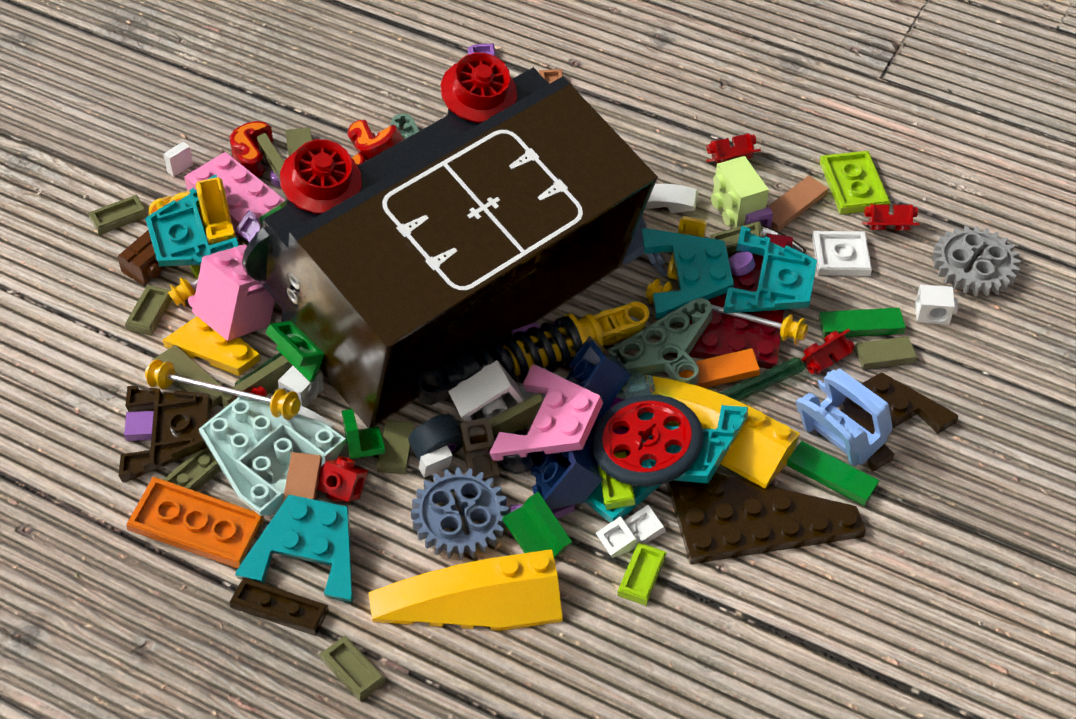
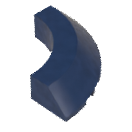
M590 336L568 366L572 370L566 380L600 395L603 404L582 450L545 454L544 451H541L539 461L531 469V475L536 477V484L532 486L533 493L539 492L550 510L584 503L603 480L593 455V432L601 417L610 409L617 394L631 376L619 360Z

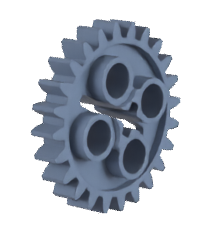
M457 467L455 475H451L445 469L443 478L435 473L433 474L434 483L425 480L424 490H416V497L418 499H412L413 509L411 510V519L414 520L412 521L413 530H418V540L426 539V549L433 545L436 546V555L445 550L447 551V559H450L454 552L458 553L460 560H463L465 552H469L470 556L475 558L477 549L485 554L487 553V543L495 547L497 543L496 537H503V528L507 526L502 518L509 512V507H506L507 498L506 496H501L502 488L500 486L493 488V478L485 482L483 481V472L474 477L472 476L471 468L468 469L466 475L461 473L459 467ZM451 492L456 493L459 511L464 516V525L469 535H465L463 532L460 514L458 510H455V500ZM466 495H474L475 498H473V499H468V498H465L464 496H466ZM438 502H443L447 505L440 507L435 504ZM483 520L485 523L475 524L473 521ZM449 527L456 529L453 532L444 531L445 528Z

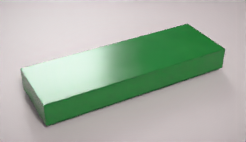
M900 307L824 311L819 314V322L824 338L836 330L840 334L848 328L850 331L844 335L845 337L904 334L906 329Z
M803 441L799 443L791 454L786 465L863 506L866 505L880 481Z

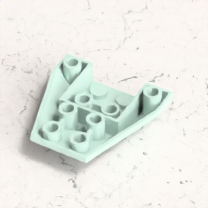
M240 396L199 428L202 438L238 498L260 516L275 515L283 503L291 452L321 455L323 458L322 466L326 461L337 459L346 443V438L324 422L300 414L295 415L291 420H285L282 416L276 418L271 414L269 403Z

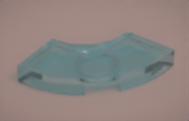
M630 373L631 376L618 394H625L626 399L639 395H651L656 390L653 377L648 375V378H646L644 373Z

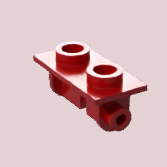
M750 133L732 137L733 147H730L729 138L713 140L710 144L706 145L707 153L712 154V159H707L706 162L715 161L717 166L718 163L729 161L731 157L738 156L739 158L745 156L747 159L753 158V153L761 151V148L754 149L753 144H756V136Z
M870 204L869 207L865 206L864 216L869 217V222H862V224L870 225V230H886V225H896L895 230H911V225H920L918 222H913V217L918 216V207H913L912 204L893 205V214H889V205Z
M848 328L840 334L836 330L823 339L825 343L821 346L814 343L803 351L805 356L797 362L798 365L805 361L808 364L806 367L810 374H820L823 370L834 364L829 355L832 356L835 362H838L852 354L855 345L844 336L850 329Z

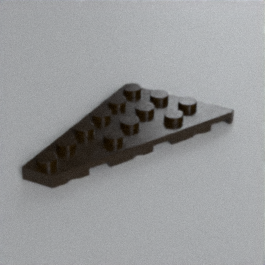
M714 473L709 483L675 480L666 483L690 564L863 538L866 533L858 508L854 505L772 486L763 488L751 481Z

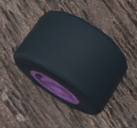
M450 414L438 415L423 422L411 432L408 438L409 444L419 462L421 456L444 446H448L452 454L458 452L463 447L460 426L455 417Z

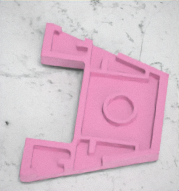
M532 365L523 382L525 391L546 394L527 435L499 432L489 452L493 460H503L504 456L519 454L520 458L527 457L528 453L537 451L551 454L582 450L602 407L603 401L600 395L537 365Z

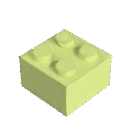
M745 156L717 164L716 175L713 178L712 205L715 209L719 210L725 224L730 226L731 229L744 226L746 214L766 208L769 189Z

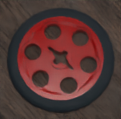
M644 394L623 400L607 410L593 432L592 450L598 465L610 477L621 483L633 486L651 487L677 479L691 468L702 450L704 433L698 417L684 403L668 396ZM644 412L654 414L650 420H641L638 417ZM671 421L680 423V426L674 430L664 427ZM619 426L629 428V431L625 434L619 435L614 433V430ZM671 445L682 447L678 453L672 454L666 451ZM622 449L630 451V454L625 458L614 456L617 451ZM647 459H653L657 462L651 468H644L641 466V463Z

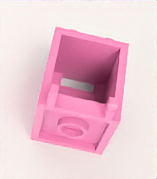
M245 244L202 257L196 293L188 298V303L193 308L192 312L227 341L268 327L275 303L274 298L259 280H254L243 270L242 259L247 248Z

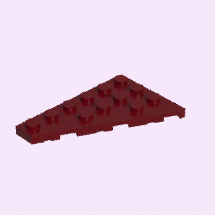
M769 233L765 235L770 238V242L785 248L787 245L792 248L793 237ZM752 254L755 267L751 272L742 276L732 275L733 288L757 291L764 259L762 255ZM727 293L708 301L712 305L724 308ZM712 310L713 318L689 353V356L693 358L708 359L752 348L759 368L776 370L781 337L780 329ZM784 310L741 313L782 323Z

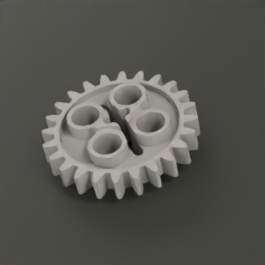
M964 226L963 231L955 227L953 233L946 231L945 237H939L933 252L932 261L935 262L933 268L939 270L938 277L946 276L945 284L955 283L954 290L962 287L964 294L969 290H973L975 296H978L979 291H982L985 296H989L990 290L995 294H999L1000 289L1006 291L1009 284H1014L1020 270L1021 260L1018 259L1019 252L1013 251L1014 244L1006 245L1007 237L999 239V232L993 235L989 234V228L981 232L978 226H975L974 231H970L967 226Z

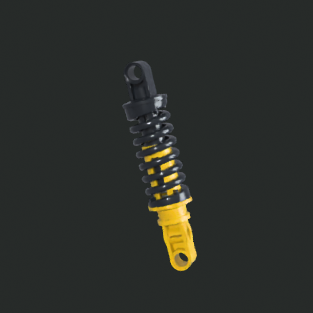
M635 301L614 309L604 310L596 315L586 314L578 320L573 314L569 313L557 318L553 324L545 322L539 328H528L526 333L518 331L512 337H501L498 342L494 340L488 341L485 347L476 345L468 350L453 351L450 353L449 364L424 371L420 374L416 396L425 405H434L450 399L451 396L448 391L495 361L502 365L515 382L517 381L516 376L524 382L532 365H537L543 369L546 367L552 373L557 371V362L563 368H569V363L589 336L602 347L616 344L645 328L649 317V310L645 304ZM630 317H636L640 321H634ZM433 385L436 389L429 391L424 386Z

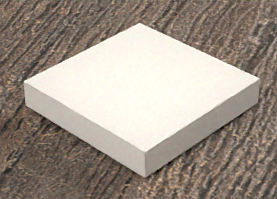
M813 231L812 240L815 259H817L818 276H871L872 267L865 231Z

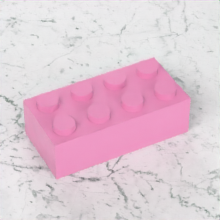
M226 152L184 176L187 191L192 188L196 189L195 184L197 181L206 180L216 174L217 177L223 180L234 231L248 210L255 213L259 218L284 201L281 196Z

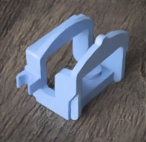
M832 370L827 372L828 375L824 377V383L820 380L818 381L819 388L827 394V398L820 404L819 398L815 394L808 393L795 401L797 410L801 415L803 427L807 432L817 431L846 453L852 466L862 465L887 441V437L892 431L889 405L843 370ZM846 396L872 415L875 428L874 434H871L837 409L844 402Z

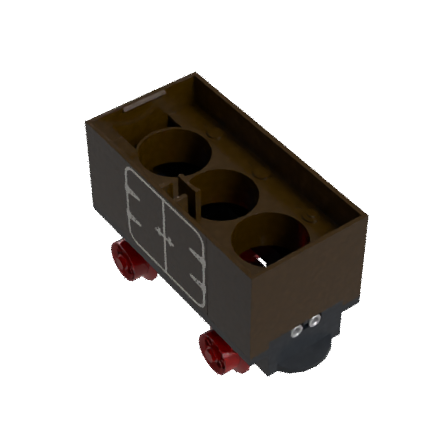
M471 53L465 55L458 63L450 67L440 83L441 98L448 107L447 116L360 165L355 163L344 147L327 139H315L306 142L285 160L280 170V186L287 198V204L282 209L263 219V227L251 239L244 251L242 259L243 270L254 280H259L282 308L281 322L292 321L325 353L319 370L322 371L324 376L367 428L375 427L418 399L416 391L420 374L424 371L449 364L451 352L468 350L476 345L485 347L488 341L494 340L498 342L503 336L512 337L511 330L537 322L621 267L658 176L564 76L549 84L533 67L517 77L511 78L506 64L498 57L488 53ZM433 385L424 386L429 391L435 388Z

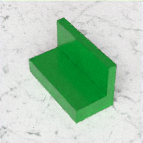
M292 321L269 324L266 334L278 345L276 349L309 382H314L325 353Z
M353 409L341 411L350 459L385 453L379 426L358 430Z
M539 492L530 496L523 506L502 518L524 553L552 549L555 558L563 553L572 543Z

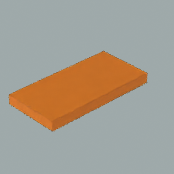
M152 477L126 527L128 531L238 569L247 556L264 522V516H260L255 511Z

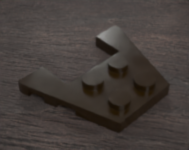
M882 372L861 383L888 403L892 429L915 415L923 419L937 434L957 423L959 416L956 413ZM846 396L844 402L839 406L840 410L871 434H874L875 428L872 415ZM883 444L868 459L867 465L869 469L874 472L891 462L894 453Z
M127 386L125 407L128 412L154 409L150 450L120 455L118 476L122 483L208 447L199 432V428L211 420L212 400L209 394L175 390L174 393L161 392L159 388H150L148 391L139 390L138 386Z

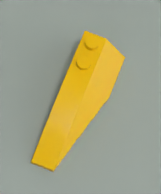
M646 375L631 391L635 396L644 394L663 395L684 403L696 414L704 429H717L721 405L748 407V418L720 464L763 488H766L785 467L789 457L795 450L800 435L799 432L789 428L787 425L723 394L677 380ZM676 421L668 422L671 426H680V423Z
M552 549L458 564L404 579L369 592L372 622L413 625L414 622L430 623V626L443 627V624L461 625V628L473 629L474 626L491 627V630L503 631L558 623L563 620L558 575Z

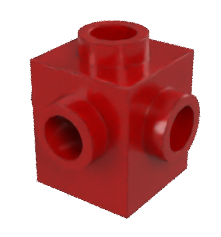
M339 456L337 459L326 461L321 466L317 490L326 493L328 499L342 502L343 500L350 502L360 499L369 471L355 466V461Z

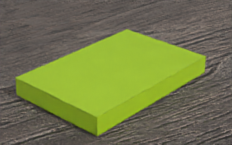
M869 151L820 156L819 163L840 214L864 212L865 206L869 207L870 204L889 205L890 207L891 202Z

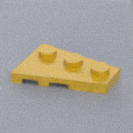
M198 316L163 339L164 347L169 349L176 345L187 356L191 358L200 357L209 361L210 365L240 376L260 361L259 353L238 337L227 341Z

